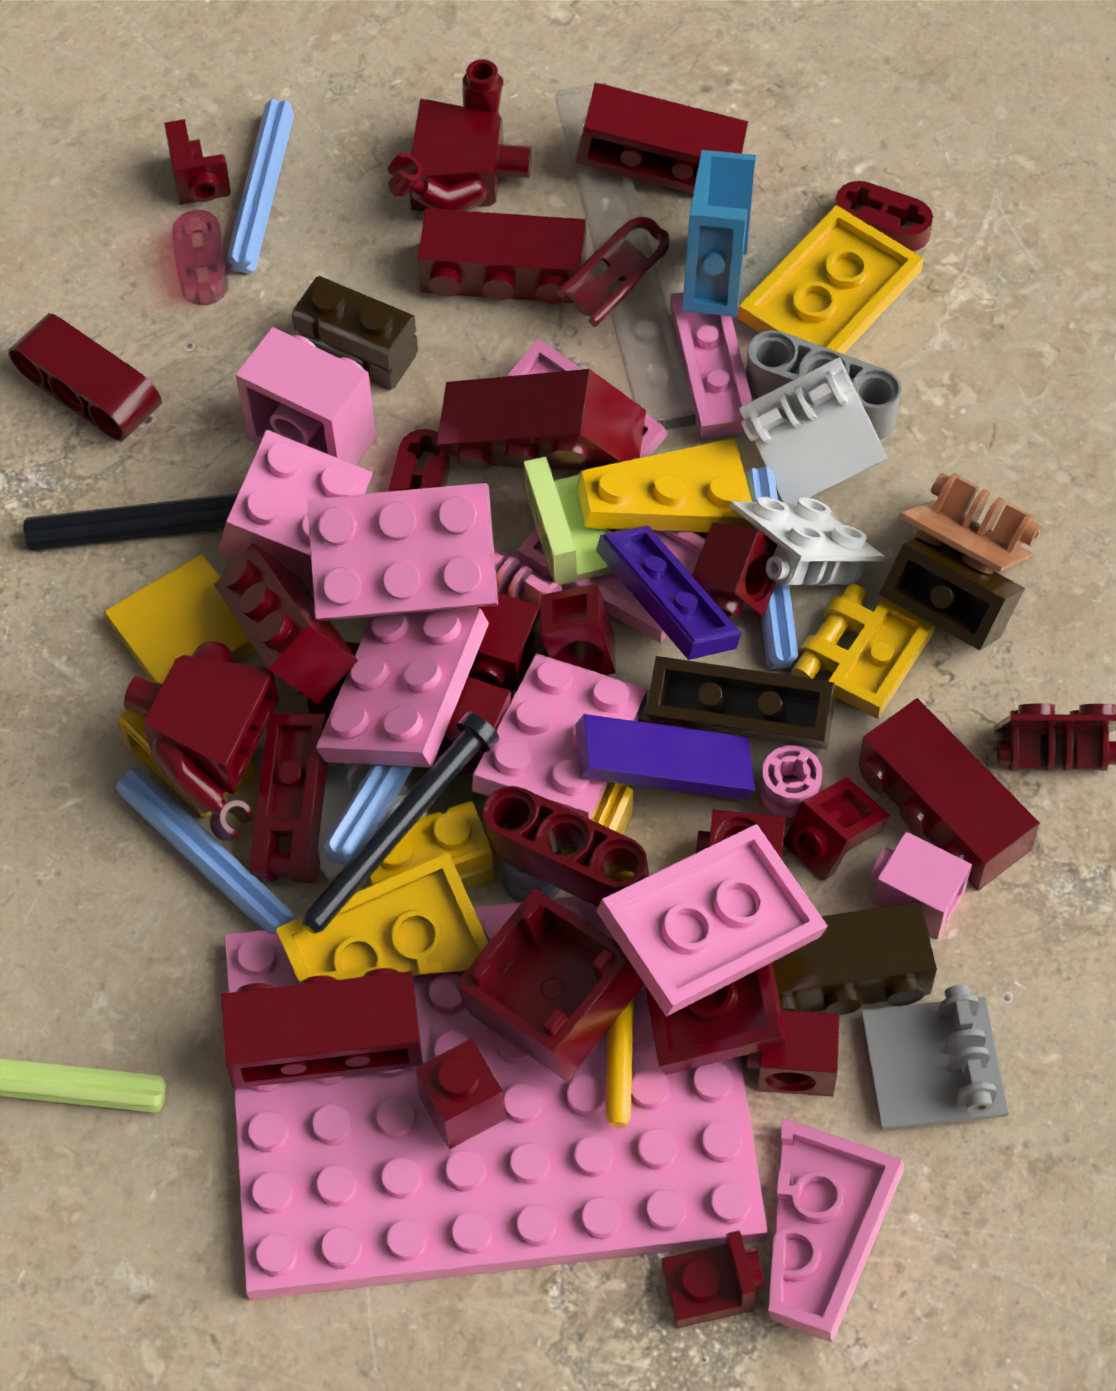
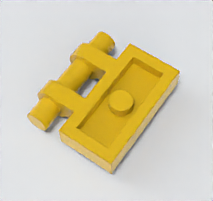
M851 583L847 586L841 597L836 596L832 598L823 612L825 621L815 635H808L798 649V656L800 658L791 670V674L796 677L814 679L818 671H831L833 674L828 681L835 683L836 698L879 719L933 635L935 625L884 597L873 612L862 606L868 597L866 590L857 584ZM853 631L859 634L849 650L836 645L844 632Z

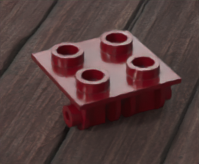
M1055 704L1018 705V710L1010 711L1009 716L994 725V732H1008V741H998L997 762L998 764L1009 765L1010 770H1040L1041 735H1043L1044 767L1046 771H1053L1055 763V736H1061L1062 767L1064 771H1071L1073 763V736H1075V770L1107 771L1108 765H1116V741H1109V732L1116 730V705L1083 704L1079 705V710L1069 711V714H1055Z

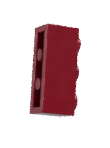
M595 82L575 164L694 193L701 151L708 150L742 154L748 121Z
M425 208L417 258L421 293H432L445 297L461 295L489 297L494 300L543 301L549 304L573 303V300L568 295L561 298L556 291L585 263L586 219Z
M253 542L241 556L235 557L227 564L221 578L214 584L267 668L316 704L327 695L358 661L331 621H319L316 619L314 597L301 578Z
M918 698L863 736L858 765L866 783L877 793L884 792L899 807L902 819L917 835L924 834L936 847L972 864L968 881L978 891L1032 851L1040 822Z
M379 968L368 971L363 977L336 980L331 976L320 975L306 978L298 985L273 987L265 983H252L240 987L236 992L221 994L225 1063L233 1089L412 1068L423 1064L412 971L399 972L392 968Z

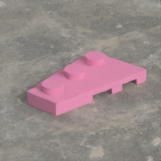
M782 1117L780 1171H778L777 1185L778 1208L776 1234L773 1240L768 1311L772 1321L833 1343L904 1171L903 1160Z

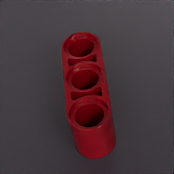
M48 313L8 349V355L12 363L24 377L116 441L122 442L162 404L158 390L148 378L55 314Z
M517 786L502 787L494 791L485 801L483 819L490 847L496 857L598 907L602 899L650 876L646 852L635 840L525 788ZM512 821L526 822L517 829H503L505 824ZM564 846L579 847L576 852L570 855L555 854L558 849ZM621 871L634 874L625 881L608 879L611 875Z

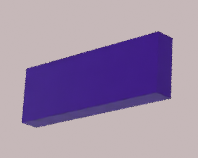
M648 525L600 535L596 552L687 660L737 649L742 633Z
M583 714L575 724L580 778L746 800L755 791L748 737Z

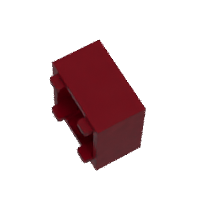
M534 888L456 982L455 986L470 1015L567 1082L643 987L644 982L616 941Z

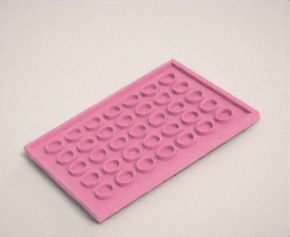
M576 896L552 899L611 938V932L596 911L597 906ZM522 902L473 907L488 942L493 939ZM266 930L225 934L228 993L236 992L240 987L252 983H265L273 987L300 984L277 932L272 934ZM465 971L413 976L423 1063L472 1038L503 1090L506 1119L451 1149L447 1147L419 1098L415 1067L234 1089L246 1292L249 1300L714 1247L725 1244L726 1233L738 1230L741 1232L743 1243L767 1240L768 1231L741 1058L739 1056L665 1075L658 1065L645 984L634 997L631 1118L624 1128H612L605 1119L608 1031L566 1082L469 1014L455 986Z

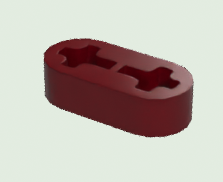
M860 180L848 182L837 191L835 206L837 205L909 250L917 251L929 242L933 214L930 207L923 201ZM858 204L865 205L859 211L852 210L855 209ZM907 221L914 222L909 229L901 227Z
M418 429L410 432L402 439L388 492L446 486L450 471V455L447 451L436 445L437 431ZM423 452H432L433 456L428 457L425 470H417L416 459H420Z

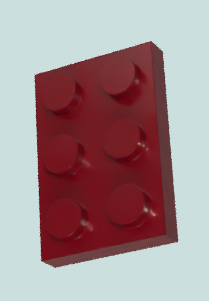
M772 962L667 1017L645 985L658 1065L665 1075L788 1044Z

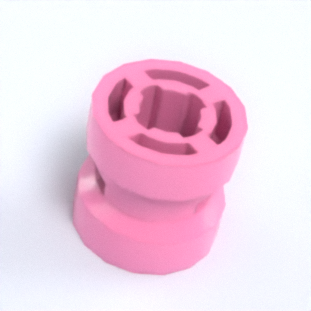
M785 745L773 750L766 757L762 766V783L760 786V806L765 815L786 817L785 826H791L803 801L819 793L822 783V766L817 756L810 750L798 745Z

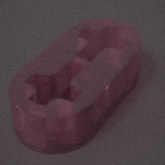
M205 210L184 212L177 217L172 228L181 292L183 297L190 303L196 305L214 304L225 296L229 284L220 224L217 217L211 212ZM203 233L204 246H193V234ZM207 267L208 281L198 282L197 268Z

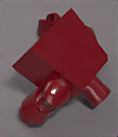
M479 59L468 65L466 74L462 79L463 106L420 99L411 155L407 153L397 154L387 167L388 172L393 175L388 182L391 194L403 197L409 193L411 211H425V208L468 211L476 207L491 206L497 202L500 176L530 178L532 146L503 144V124L499 108L504 79L498 74V68L492 61Z
M209 641L197 646L191 656L182 655L176 658L163 684L135 676L127 687L124 697V708L146 716L143 727L152 759L173 786L202 813L210 811L212 813L210 817L212 833L222 841H231L238 838V832L227 824L226 814L230 812L240 822L247 823L252 819V810L247 803L240 800L226 802L223 799L224 792L234 794L265 731L268 715L274 712L279 702V697L272 671L264 667L233 663L232 654L224 643Z

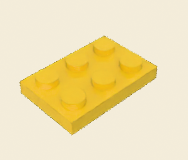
M836 205L739 305L738 319L759 333L770 330L780 331L844 354L921 272L923 257Z

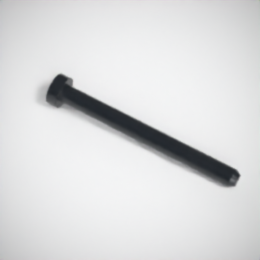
M466 712L456 726L460 735L303 916L302 925L309 932L317 934L324 931L477 751L490 752L500 740L499 735L486 720L473 712Z

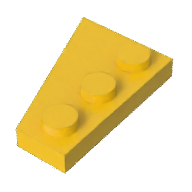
M735 438L582 470L577 484L585 528L632 529L648 525L652 530L709 532L712 522L753 528L754 526L729 507L731 501L752 502Z
M449 852L355 893L322 932L317 934L309 932L302 925L303 916L276 928L299 983L306 978L320 975L331 976L336 980L363 977L368 971L379 968H392L399 972L412 971L413 976L466 971L489 943Z

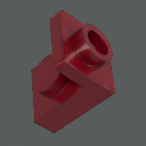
M185 119L165 122L169 155L180 205L207 202L216 198L230 196L231 188L225 155L219 154L203 157L200 139L189 140Z
M845 777L803 801L783 842L821 879L826 880L835 874L845 853L883 830L890 814L848 777Z
M740 1230L726 1233V1242L723 1245L662 1258L661 1267L677 1328L753 1312L756 1289L764 1287L763 1271L756 1248L745 1250Z

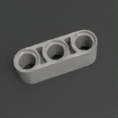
M775 330L763 331L755 335L748 346L746 378L750 394L755 399L840 357L879 440L889 436L895 429L901 385L898 378L886 369L784 332Z

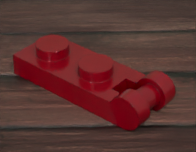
M269 713L250 855V874L255 876L260 882H275L280 876L291 877L294 883H315L319 876L320 857L317 849L328 762L324 761L316 746L329 718L325 714ZM280 836L292 837L290 853L279 852Z

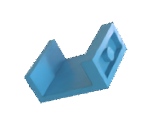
M708 150L701 151L689 214L683 312L737 317L743 255H747L756 155Z

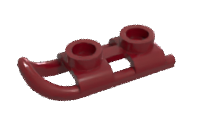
M637 217L629 220L556 291L558 296L564 298L568 295L573 300L576 310L585 316H591L589 323L596 327L663 259L669 248V233L660 228L652 218ZM635 229H644L654 239L658 240L659 246L647 258L625 239L628 233ZM602 260L608 269L599 278H596L591 271ZM617 280L625 281L614 293L609 289Z

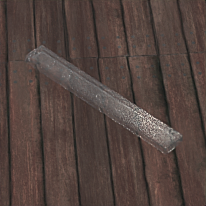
M594 84L556 90V105L593 249L596 252L622 225L631 219L642 217L632 178L575 164ZM635 229L626 235L625 239L647 258L653 254L646 230ZM602 260L598 263L601 276L608 268ZM655 267L610 314L633 401L644 408L648 416L663 425L666 430L695 425L696 412L657 268ZM617 280L609 289L614 293L625 281Z

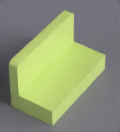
M545 456L524 461L525 495L553 583L556 582L559 585L614 573L596 552L600 535L611 533L610 529L585 528L577 490L580 475L553 480Z

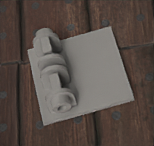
M955 985L945 990L946 999L941 1002L861 1010L882 1130L1008 1116L985 997H977L971 994L969 986Z

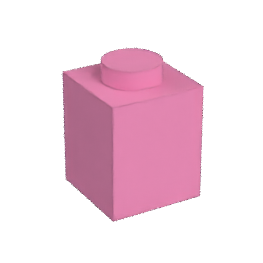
M906 831L895 850L888 847L882 850L871 871L870 880L877 883L872 906L881 908L921 902L928 934L938 939L965 893L972 864Z

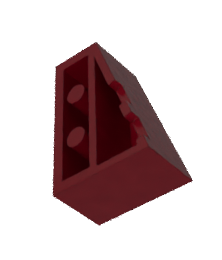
M591 369L446 382L436 445L456 457L459 465L470 469H488L490 466L524 467V461L546 456L550 469L582 471L640 458L646 410Z

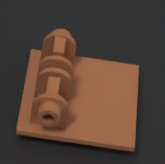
M940 473L931 488V493L938 496L937 500L900 512L898 517L913 525L911 532L919 539L935 546H943L944 543L963 553L961 559L964 563L987 574H992L994 570L1000 573L1030 559L1033 553L1023 548L1022 545L1025 543L1031 547L1042 529V526L1034 523V515L1008 503L992 531L1005 503V500L1000 497L992 503L982 523L979 524L978 520L987 504L990 492L983 489L972 503L979 486L960 477L956 473H953L950 477Z

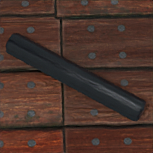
M239 493L28 517L24 520L23 525L24 539L28 549L39 550L225 528L226 521Z

